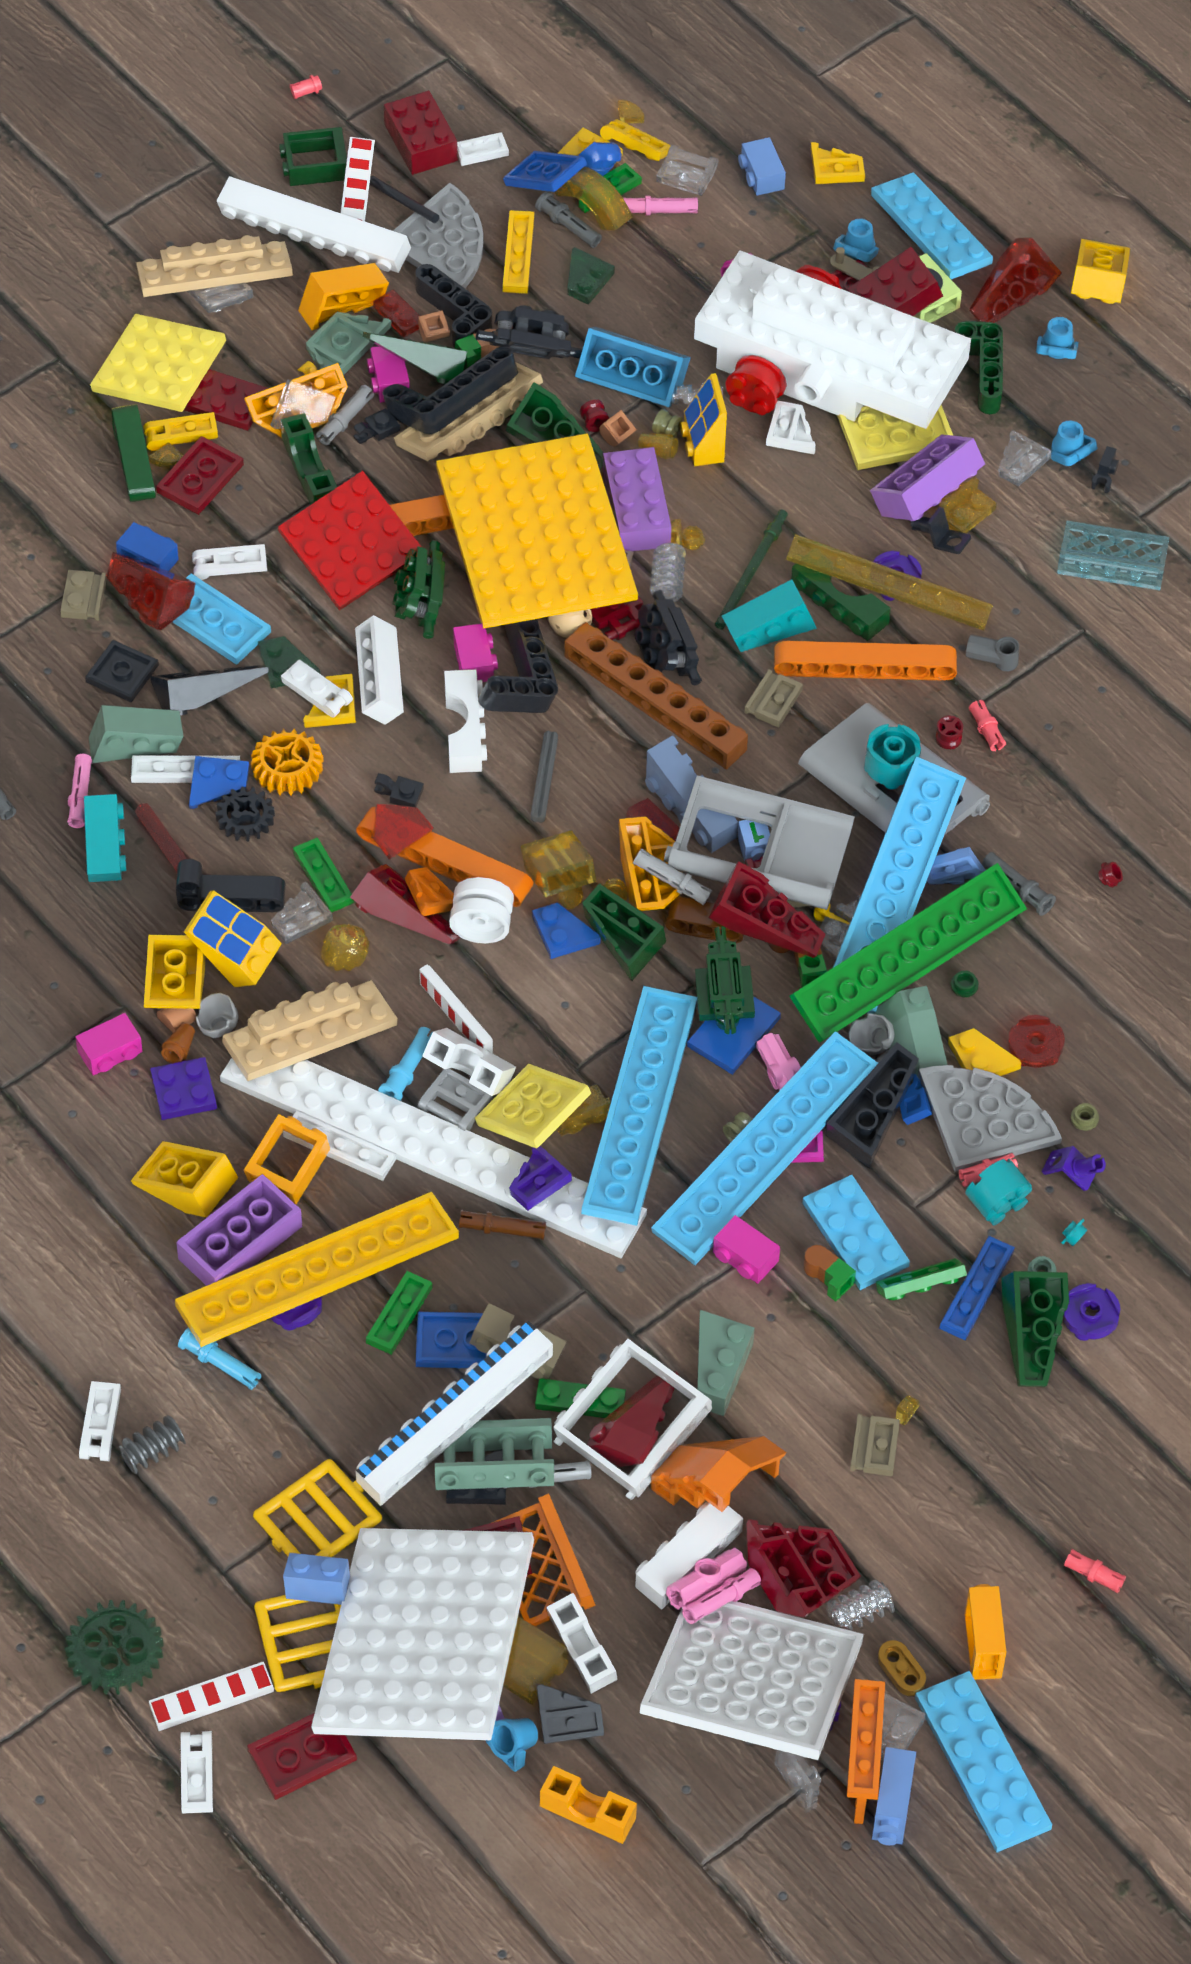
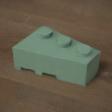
M102 705L89 735L92 763L132 758V755L176 753L183 738L180 711Z
M700 1310L697 1390L712 1401V1410L710 1412L724 1416L753 1347L755 1328Z

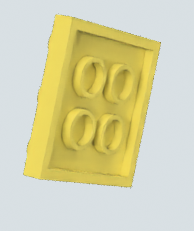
M528 1064L475 1117V1121L479 1127L538 1148L581 1105L591 1092L586 1084Z

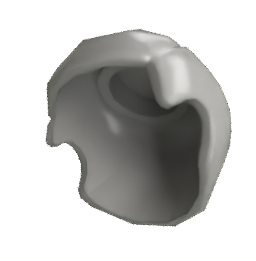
M214 993L201 1000L196 1022L204 1035L218 1038L230 1033L236 1027L239 1016L237 1008L228 995Z
M868 1013L867 1017L861 1020L853 1021L848 1033L850 1042L869 1056L879 1055L890 1048L895 1035L893 1024L885 1016Z

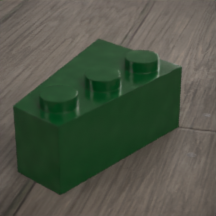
M600 883L582 902L585 918L595 932L599 934L603 943L630 980L633 981L666 943L664 927Z

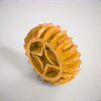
M283 728L279 734L272 731L271 737L263 735L262 742L256 743L255 750L251 754V769L253 770L255 780L259 781L261 788L267 787L269 793L277 790L280 796L283 792H288L292 796L293 791L296 790L302 794L303 787L311 789L313 782H318L319 774H322L323 771L322 763L324 760L319 744H315L313 737L307 738L305 731L297 734L295 728L291 733H287ZM300 754L304 756L308 761H303L302 757H300ZM267 762L271 763L272 767H274L275 769L273 770L272 768H270L267 765Z

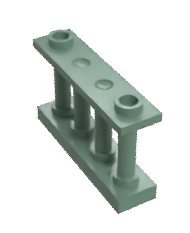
M551 1418L480 1420L443 1451L444 1463H435L436 1490L554 1486V1459H544V1449H552ZM502 1449L503 1461H485V1451ZM532 1449V1460H515L514 1450ZM473 1451V1462H456L455 1452Z

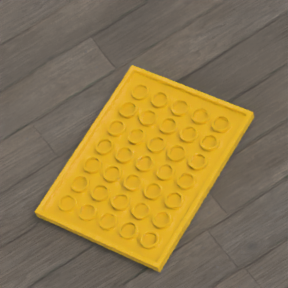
M588 433L436 461V468L483 629L638 600V592Z

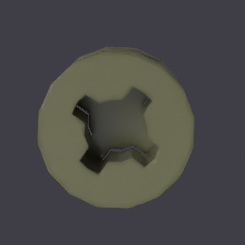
M661 409L653 422V433H662L669 440L675 439L680 431L682 417L678 415L672 416L669 414V411Z
M739 1112L734 1116L733 1122H728L723 1126L724 1135L732 1142L753 1119L748 1114Z

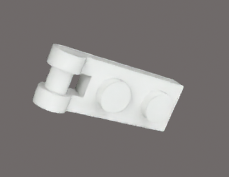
M265 544L201 549L192 553V561L196 565L193 568V572L201 580L215 575L267 571Z
M300 659L281 675L282 683L332 718L340 712V708L343 705L347 706L353 701L351 694L347 690L340 689Z
M91 1381L79 1450L80 1459L99 1457L100 1461H110L121 1393L120 1384ZM92 1439L102 1440L101 1446L91 1445Z
M202 1731L200 1735L181 1732L182 1813L213 1812L212 1731ZM191 1747H202V1751H191Z

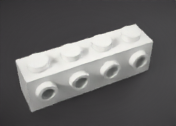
M373 615L355 628L361 707L363 714L386 725L404 712L397 629L395 626Z
M705 1502L698 1509L696 1517L691 1522H684L670 1542H663L657 1549L656 1555L650 1561L645 1560L639 1565L635 1572V1587L662 1610L670 1602L666 1595L667 1587L694 1571L695 1563L703 1558L714 1559L742 1532L743 1517L729 1506L721 1512L710 1503Z

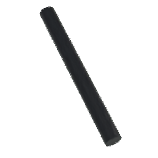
M370 176L369 185L432 223L438 222L439 215L377 177Z

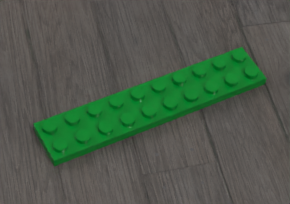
M996 863L789 997L820 1043L830 1037L835 1031L841 1030L1027 908L1000 865Z

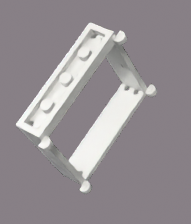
M627 1339L623 1345L620 1344L614 1348L608 1363L604 1367L600 1366L594 1372L592 1382L587 1388H582L577 1392L571 1407L567 1411H562L557 1416V1420L554 1422V1430L557 1437L553 1442L558 1446L565 1442L629 1490L626 1497L632 1500L635 1496L639 1498L651 1483V1475L679 1445H683L712 1410V1401L631 1340ZM634 1357L688 1397L690 1402L655 1442L644 1463L637 1464L630 1474L626 1475L569 1431L627 1361Z

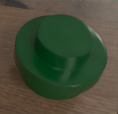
M960 971L951 980L952 991L960 997L973 996L978 990L979 982L970 971Z

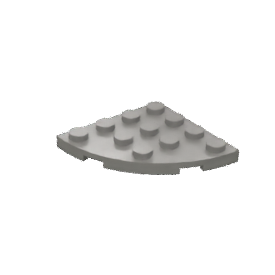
M449 183L423 205L439 215L437 223H432L414 212L393 231L406 235L411 249L405 260L417 268L423 264H431L466 288L474 278L482 260L483 229L479 215L475 213L469 204V199L458 188Z
M953 1065L919 1069V1079L927 1094L934 1119L954 1172L980 1164L985 1159L992 1160L1009 1153H1013L1016 1156L1061 1144L1062 1137L1049 1114L1045 1110L1043 1111L1031 1099V1095L1006 1078L978 1068L969 1070L953 1068Z

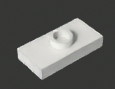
M502 132L457 142V153L461 166L509 156V149Z

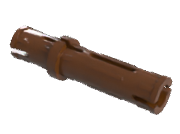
M461 1210L459 1228L482 1230L484 1234L496 1232L544 1240L546 1221L541 1222L493 1215V1212L490 1211L484 1214Z

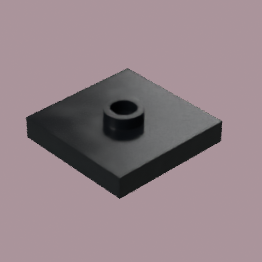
M112 640L85 676V680L88 684L132 703L159 666V661Z

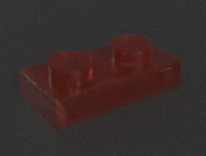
M394 289L373 301V308L383 318L390 319L391 326L403 338L419 329L418 316L420 315Z

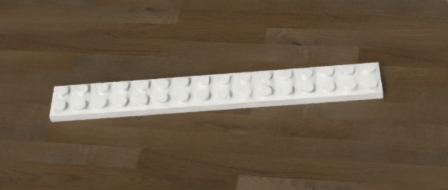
M231 1058L220 1075V1081L292 1114H295L296 1110L396 1154V1159L532 1220L546 1221V1226L619 1258L623 1257L647 1215V1209L642 1207L638 1225L636 1226L581 1214L589 1183L573 1176L571 1182L527 1211L510 1195L509 1187L514 1178L520 1174V1168L523 1163L529 1161V1157L468 1130L463 1131L450 1122L308 1060H303L247 1081L233 1058Z

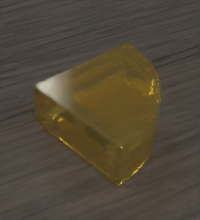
M618 100L620 121L627 124L644 123V114L640 107L630 101Z
M168 442L149 455V461L159 467L161 465L175 466L184 455Z
M672 519L670 522L671 551L673 556H682L681 519Z
M907 1395L900 1402L896 1412V1419H900V1424L905 1425L908 1423L919 1407V1400Z

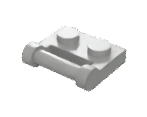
M448 1068L440 1073L421 1097L418 1108L424 1112H432L458 1126L463 1131H470L475 1122V1117L491 1102L493 1096L470 1084L469 1079ZM438 1096L466 1112V1114L462 1117L434 1100Z

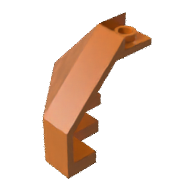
M765 1436L679 1445L651 1475V1490L673 1506L682 1497L697 1509L706 1500L723 1512L730 1504V1493L749 1472L761 1468L776 1478L779 1475L780 1460L787 1452Z

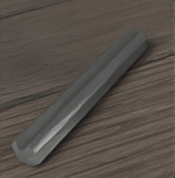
M546 731L543 736L531 809V820L533 822L542 823L546 817L558 743V734L555 731Z

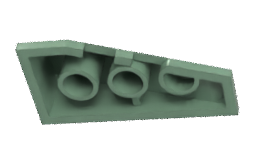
M927 986L899 991L879 1005L875 1013H872L885 1016L893 1024L895 1035L890 1049L898 1042L919 1058L915 1073L917 1076L919 1069L948 1065L935 1010Z

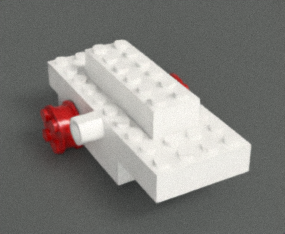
M739 250L695 318L694 333L695 340L717 348L716 368L730 373L725 383L726 390L730 396L729 399L732 404L740 406L749 412L759 415L771 412L777 404V398L784 394L838 416L839 414L846 416V419L851 421L856 420L861 412V408L865 405L927 429L968 361L971 338L845 291L840 286L836 275L828 273L821 268L804 265L793 271Z

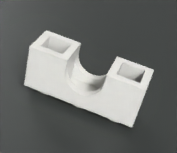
M448 1028L434 1031L423 1053L424 1058L444 1069L454 1068L471 1076L470 1084L491 1096L499 1094L510 1083L516 1066Z
M574 1593L547 1606L548 1616L590 1693L592 1694L618 1680L614 1666L603 1646L598 1643L593 1634L588 1619Z

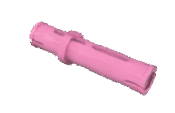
M623 197V214L645 213V216H650L651 213L697 214L698 198Z
M87 754L75 756L72 792L68 797L70 810L67 821L68 825L73 828H82L85 825L84 796H88L92 763L91 756Z
M750 1568L738 1577L728 1578L723 1581L719 1588L684 1606L682 1611L683 1617L688 1623L694 1624L728 1602L738 1601L743 1597L744 1593L761 1584L759 1573L755 1569Z

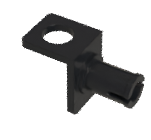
M939 507L931 518L923 516L916 521H911L912 530L930 534L934 549L960 554L971 540L970 534L949 529L943 507ZM959 538L962 540L956 546H950L947 544L951 539Z

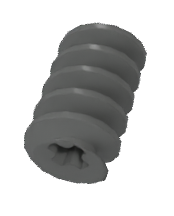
M166 1415L163 1418V1424L160 1421H155L153 1423V1430L148 1426L144 1427L143 1435L135 1432L132 1434L133 1441L126 1437L122 1440V1446L120 1445L119 1448L126 1464L136 1475L138 1473V1463L147 1469V1459L149 1457L155 1463H158L157 1453L161 1452L167 1458L169 1457L168 1447L178 1452V1442L181 1441L183 1444H186L176 1421L171 1416Z

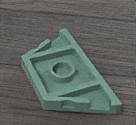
M336 312L306 342V350L319 370L339 363L344 375L374 345L373 342L362 337L363 332L384 335L391 328V320L383 318V322L371 321L365 315H350L349 313Z

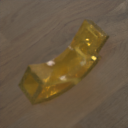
M583 167L555 191L556 196H573L584 202L594 214L602 230H617L633 217L629 207L616 188L601 174L588 167Z

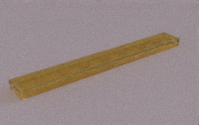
M797 534L794 535L786 560L983 631L993 606L984 601Z

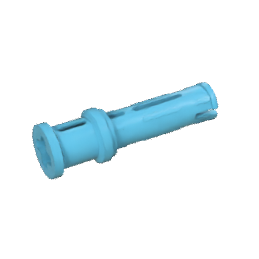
M419 1028L417 1035L399 1064L390 1069V1076L386 1083L381 1084L378 1089L379 1092L401 1101L403 1098L402 1092L407 1085L412 1083L413 1072L423 1057V1053L433 1033L431 1032L427 1036L430 1032L429 1028Z
M189 1327L179 1339L178 1348L189 1350L198 1356L200 1362H210L247 1386L250 1390L254 1389L259 1381L256 1378L260 1379L261 1373L256 1372L220 1349L217 1341L200 1347Z

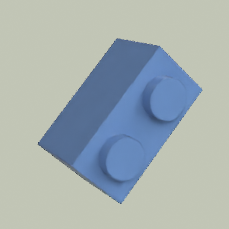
M770 137L742 143L741 154L738 155L739 165L741 169H745L747 183L749 187H753L756 196L784 190L786 172Z
M289 1553L283 1574L286 1599L341 1605L342 1601H345L350 1580L348 1559Z

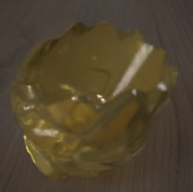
M337 924L327 931L321 949V959L324 960L327 967L333 966L335 971L342 969L351 971L353 968L359 967L365 961L369 950V940L365 935V931L358 926Z

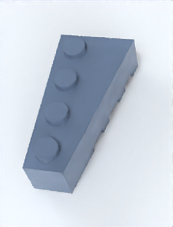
M672 735L647 750L645 783L652 793H656L662 799L666 809L672 810L677 815L679 822L682 823L697 775L691 766L693 761L687 753L681 755L676 748L679 742ZM700 809L692 833L701 846H705L713 853L737 838L738 821L734 816Z

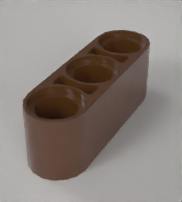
M677 897L670 903L665 922L666 928L672 932L715 941L714 929L719 926L721 935L722 925L708 918L715 903L706 902L702 905L695 899ZM726 928L727 940L740 943L743 940V934Z

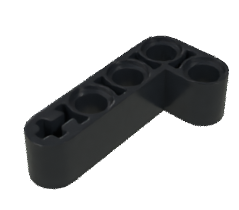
M423 264L416 269V292L438 310H443V313L454 321L452 324V344L454 348L455 341L475 334L478 329H492V309L431 264Z
M194 859L181 860L177 865V904L183 910L197 911L210 891L217 892L245 912H279L284 908L286 883L280 877L203 875L201 863Z

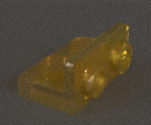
M973 477L968 482H963L957 491L950 496L944 497L939 504V507L944 508L950 530L967 533L996 510L997 503L978 489L979 479Z
M597 1084L589 1087L591 1094L557 1128L561 1137L569 1133L575 1134L582 1130L583 1127L593 1123H601L607 1119L611 1100L610 1098H604Z

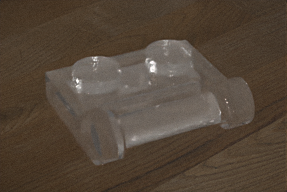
M672 144L667 157L656 175V182L702 196L717 169L719 159L712 156L706 158L690 153ZM676 159L705 167V170L677 162Z

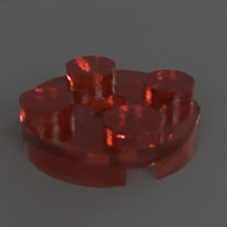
M1029 1015L1021 1018L1018 1024L1011 1028L1008 1047L1010 1053L1020 1060L1021 1066L1041 1068L1055 1065L1059 1061V1057L1063 1052L1065 1037L1061 1027L1058 1024L1056 1027L1050 1022L1049 1018L1042 1015ZM1033 1037H1037L1040 1042L1044 1043L1034 1045L1031 1042Z

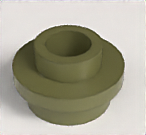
M1082 1103L1072 1110L1071 1122L1077 1129L1087 1131L1097 1126L1099 1114L1093 1105ZM1081 1117H1087L1089 1120H1083Z

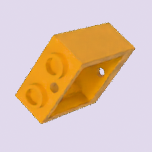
M278 1114L246 1165L244 1172L249 1182H253L263 1174L294 1204H297L330 1151L327 1136L322 1131L316 1128L310 1130L302 1126L303 1124L292 1116L286 1118ZM283 1130L314 1145L292 1182L261 1167Z
M980 1584L975 1587H969L964 1615L971 1674L974 1680L1002 1678L1006 1657V1643L999 1586Z

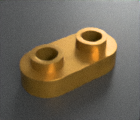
M896 1640L883 1643L878 1653L880 1667L900 1693L906 1696H915L917 1692L922 1691L925 1687L926 1674L903 1643ZM894 1656L898 1661L891 1662L888 1658ZM910 1679L913 1680L915 1684L908 1685L905 1683V1681Z

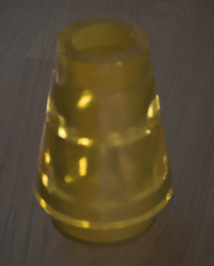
M642 433L639 437L638 446L639 448L654 447L655 454L663 459L674 458L678 450V439L673 438L672 434Z

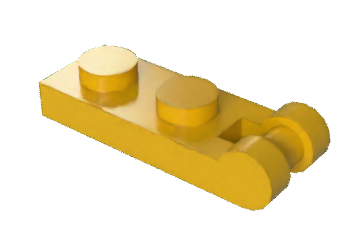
M618 119L611 121L600 129V135L604 140L614 139L619 141L626 148L645 154V157L650 160L660 161L669 155L672 145Z
M214 412L150 421L143 426L144 434L147 436L146 445L151 451L159 450L162 446L196 442L201 436L208 440L218 438Z

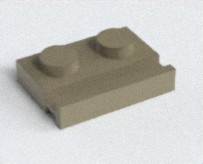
M68 570L60 611L61 618L87 620L90 617L99 621L107 580L106 573L97 575L89 571Z
M768 670L745 705L744 713H751L755 715V718L779 728L803 691V684L781 674L775 675L772 673V670Z
M858 1414L850 1471L857 1469L864 1470V1473L893 1477L900 1419L871 1416L870 1418Z

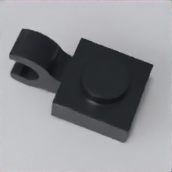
M385 408L364 418V422L356 424L354 429L357 434L353 437L359 444L366 442L372 437L380 441L399 432L400 424Z
M1106 447L1099 464V469L1092 478L1091 489L1095 490L1096 485L1101 483L1105 485L1104 493H1109L1112 483L1110 474L1115 475L1119 460L1115 459L1116 448Z
M378 773L374 783L376 784L374 792L390 796L389 803L412 810L416 809L424 790V783L398 776L396 782H394L389 776Z

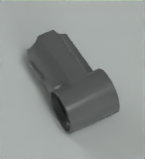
M972 634L968 640L966 657L995 663L996 667L1002 671H1012L1018 666L1019 643L1012 637H1002L996 640Z

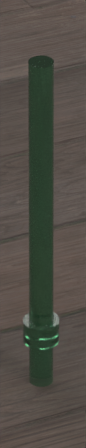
M780 509L773 522H770L764 530V537L715 622L716 628L720 630L725 628L726 624L722 615L736 608L771 544L780 536L782 532L781 527L788 516L785 510Z

